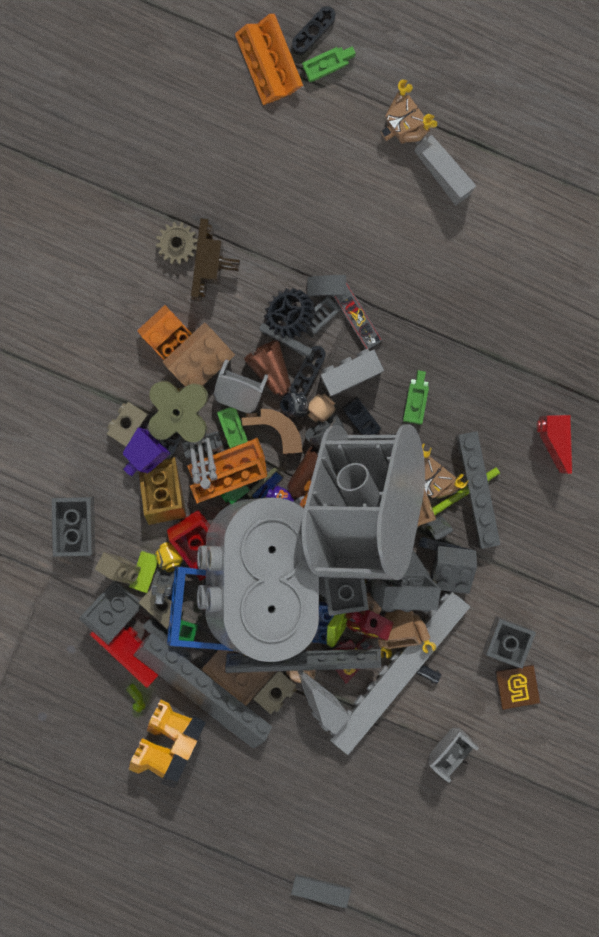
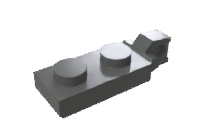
M157 569L152 583V595H156L155 604H163L165 596H170L172 593L174 571L166 572V570Z

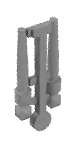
M202 438L198 442H190L192 476H194L193 482L195 484L200 483L203 489H209L211 482L207 479V475H209L211 480H217V474L215 473L216 465L213 460L210 439ZM202 443L207 444L208 461H204ZM198 444L200 458L199 463H197L194 445ZM206 465H208L209 472H206Z

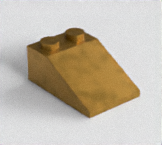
M176 458L163 460L149 473L139 471L144 516L148 524L186 518Z

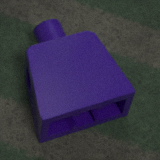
M138 427L123 451V455L129 460V463L124 467V471L131 476L137 470L149 473L171 453L147 429Z

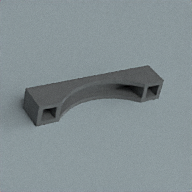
M478 431L456 435L466 480H469L467 485L478 547L483 549L501 545Z

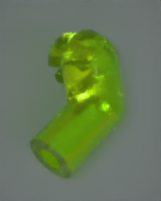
M134 684L129 685L126 691L136 702L133 704V709L139 713L146 707L145 700Z

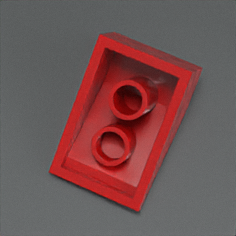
M552 415L539 417L536 423L537 432H540V437L558 471L564 474H572L571 416Z
M200 510L195 511L167 529L171 544L188 566L194 569H199L197 563L198 547L206 546V536L210 524ZM196 575L200 581L206 578V576Z

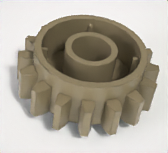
M173 222V227L166 224V231L160 229L162 237H156L160 241V243L156 244L157 248H161L158 252L159 255L165 254L164 261L170 259L172 265H174L175 261L179 265H182L184 260L188 263V258H194L193 251L197 250L195 244H197L198 239H193L196 233H190V226L184 228L183 222H181L180 226ZM181 240L182 245L175 248L173 247V242Z

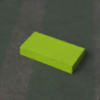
M141 551L137 562L141 569L137 579L132 585L130 584V588L148 593L158 564L156 555Z

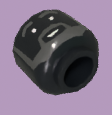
M289 393L281 400L280 409L288 418H302L308 412L309 402L304 394Z

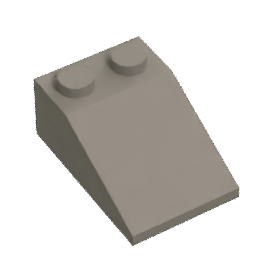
M303 670L298 671L308 704L313 710L311 714L320 721L319 725L325 731L330 730L336 734L351 716L334 695Z

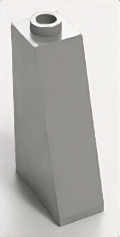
M430 135L428 138L424 136L421 141L416 142L415 153L455 206L471 195L476 185L433 135Z

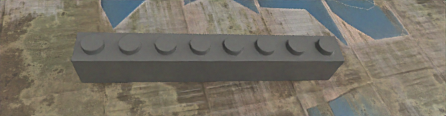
M151 633L142 641L133 656L253 749L265 742L272 729L270 724L155 634Z

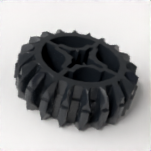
M285 288L284 293L278 291L277 297L272 295L274 300L268 302L269 307L265 308L267 314L264 315L265 324L269 326V330L275 329L274 334L278 335L280 332L282 338H285L286 335L290 339H294L295 335L301 337L302 331L307 333L306 327L312 326L310 320L315 319L312 314L316 312L310 297L302 290L292 288L291 291ZM293 302H300L301 306H294ZM278 321L285 322L286 326H280Z

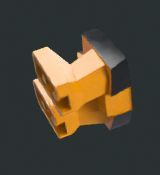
M160 700L158 708H156L150 719L147 731L154 735L162 733L172 739L174 743L171 749L142 738L139 747L131 759L129 770L139 774L149 769L163 778L161 784L175 788L206 722L195 716L189 718L173 712L169 703Z

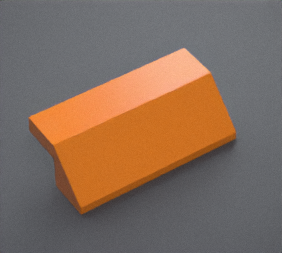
M268 14L257 24H246L235 33L263 105L289 96L303 86L275 14Z
M258 438L214 454L213 460L216 465L215 473L217 474V480H211L209 475H207V479L211 482L209 489H203L200 483H194L190 485L196 503H200L266 478L265 455ZM191 463V464L187 465V467H188L189 472H190V474H191V477H192V479H193L194 476H192V469H193V468H192V463ZM206 465V472H209L208 465Z

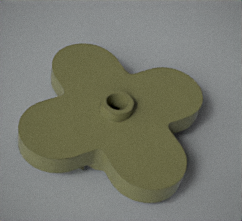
M160 381L154 384L150 389L149 396L158 412L149 421V431L156 439L164 440L178 432L188 442H198L204 438L207 433V425L199 415V411L208 401L207 390L197 383L186 386L180 392L173 384L167 381ZM176 409L180 411V415L177 414Z

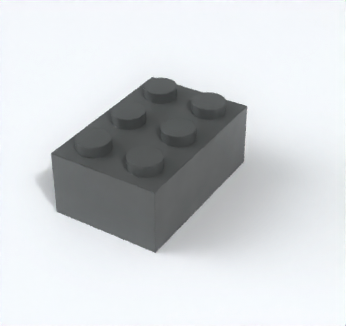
M94 497L52 498L53 557L92 556L96 554Z
M405 574L400 580L372 579L370 596L384 611L391 612L394 609H400L405 612H411L412 610L430 612V610H438L441 588L428 575Z

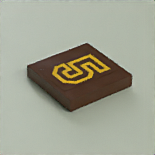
M533 664L523 666V669L515 667L495 671L503 710L540 703Z

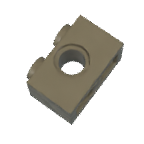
M131 402L122 404L118 410L119 416L116 420L113 419L107 427L109 430L107 434L124 446L128 445L138 427L141 428L149 417V414ZM125 418L131 420V426L128 429L122 426V421Z
M103 552L95 570L111 580L131 585L137 579L141 567L125 557Z
M151 589L140 600L139 604L167 629L169 627L172 598L165 596L164 600L167 602L168 607L167 609H161L158 604H155L156 595H152Z
M276 671L253 699L270 714L273 711L277 712L284 703L282 701L286 696L290 698L296 691V683L290 680V676H287L286 672ZM277 687L281 689L282 693L279 696H274L271 690Z

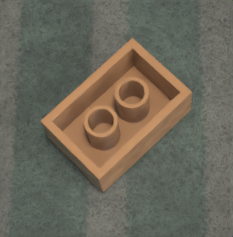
M204 322L163 363L185 387L193 383L203 386L222 368L224 361L231 360L235 354Z

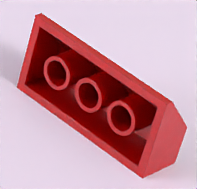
M125 625L108 645L94 632L90 634L146 688L158 676L157 673L133 656L142 640L137 636V631L132 627L128 628Z

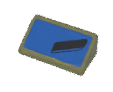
M273 468L266 478L261 479L248 492V496L252 499L264 498L269 489L273 490L284 479V476L276 468Z

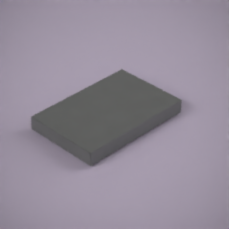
M113 581L80 616L79 620L108 645L140 610L142 605L139 604L140 600L118 581Z

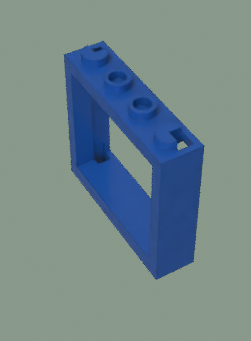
M175 567L167 645L233 651L223 644L179 640L185 574L206 576V570Z

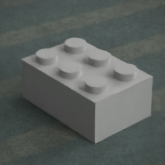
M369 349L359 352L357 358L353 360L349 357L340 361V366L336 368L332 365L323 369V374L320 375V378L329 397H332L381 374L384 370L375 350L369 351Z

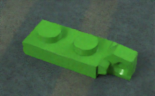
M353 46L345 50L342 47H336L303 62L302 67L311 83L349 64L348 60L356 57Z
M418 370L416 380L411 379L403 422L420 425L423 423L429 390L428 382L424 381L425 371Z
M229 407L218 411L217 414L229 447L232 448L248 442L237 409Z

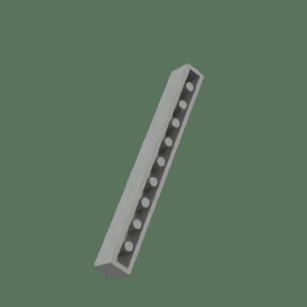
M451 591L448 593L444 592L441 595L438 610H430L427 613V619L424 621L430 635L429 641L434 642L436 648L470 608L466 602ZM422 641V645L403 647L400 651H396L391 656L390 660L392 661L389 665H384L378 672L380 676L367 685L366 693L363 696L359 695L354 701L355 706L352 710H347L351 718L336 734L331 731L329 732L331 734L330 741L349 755L434 652L431 645H427L429 653L423 651L424 641Z

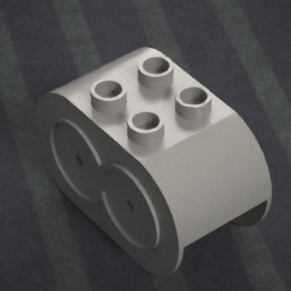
M338 425L330 426L325 431L302 517L303 550L308 566L316 576L400 580L405 575L411 560L425 488V462L422 443L416 429L412 425H402L396 435H348Z
M259 498L234 502L217 514L208 529L206 546L198 547V568L206 569V585H199L197 590L198 608L206 609L208 626L214 637L221 644L235 652L259 661H282L299 654L311 643L318 628L319 577L313 574L309 568L303 550L302 517L304 508L292 501L281 498Z

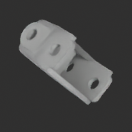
M225 360L215 385V400L245 413L255 411L268 375L265 374L262 383L226 370L229 360Z
M459 727L452 728L431 751L428 761L429 766L444 780L450 782L449 776L473 748L477 751L479 747Z

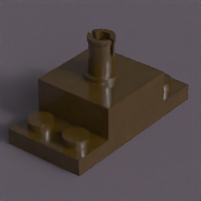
M200 218L191 297L197 302H202V297H206L207 286H205V283L219 285L222 269L239 272L240 259L223 258V243L221 240H213V226L210 225L209 219Z

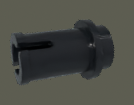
M422 665L416 672L417 675L430 680L431 684H437L442 675L439 673V670L435 671L425 665Z

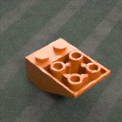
M166 305L137 330L141 337L163 360L192 335Z

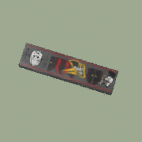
M346 281V295L333 296L365 350L370 349L383 341Z

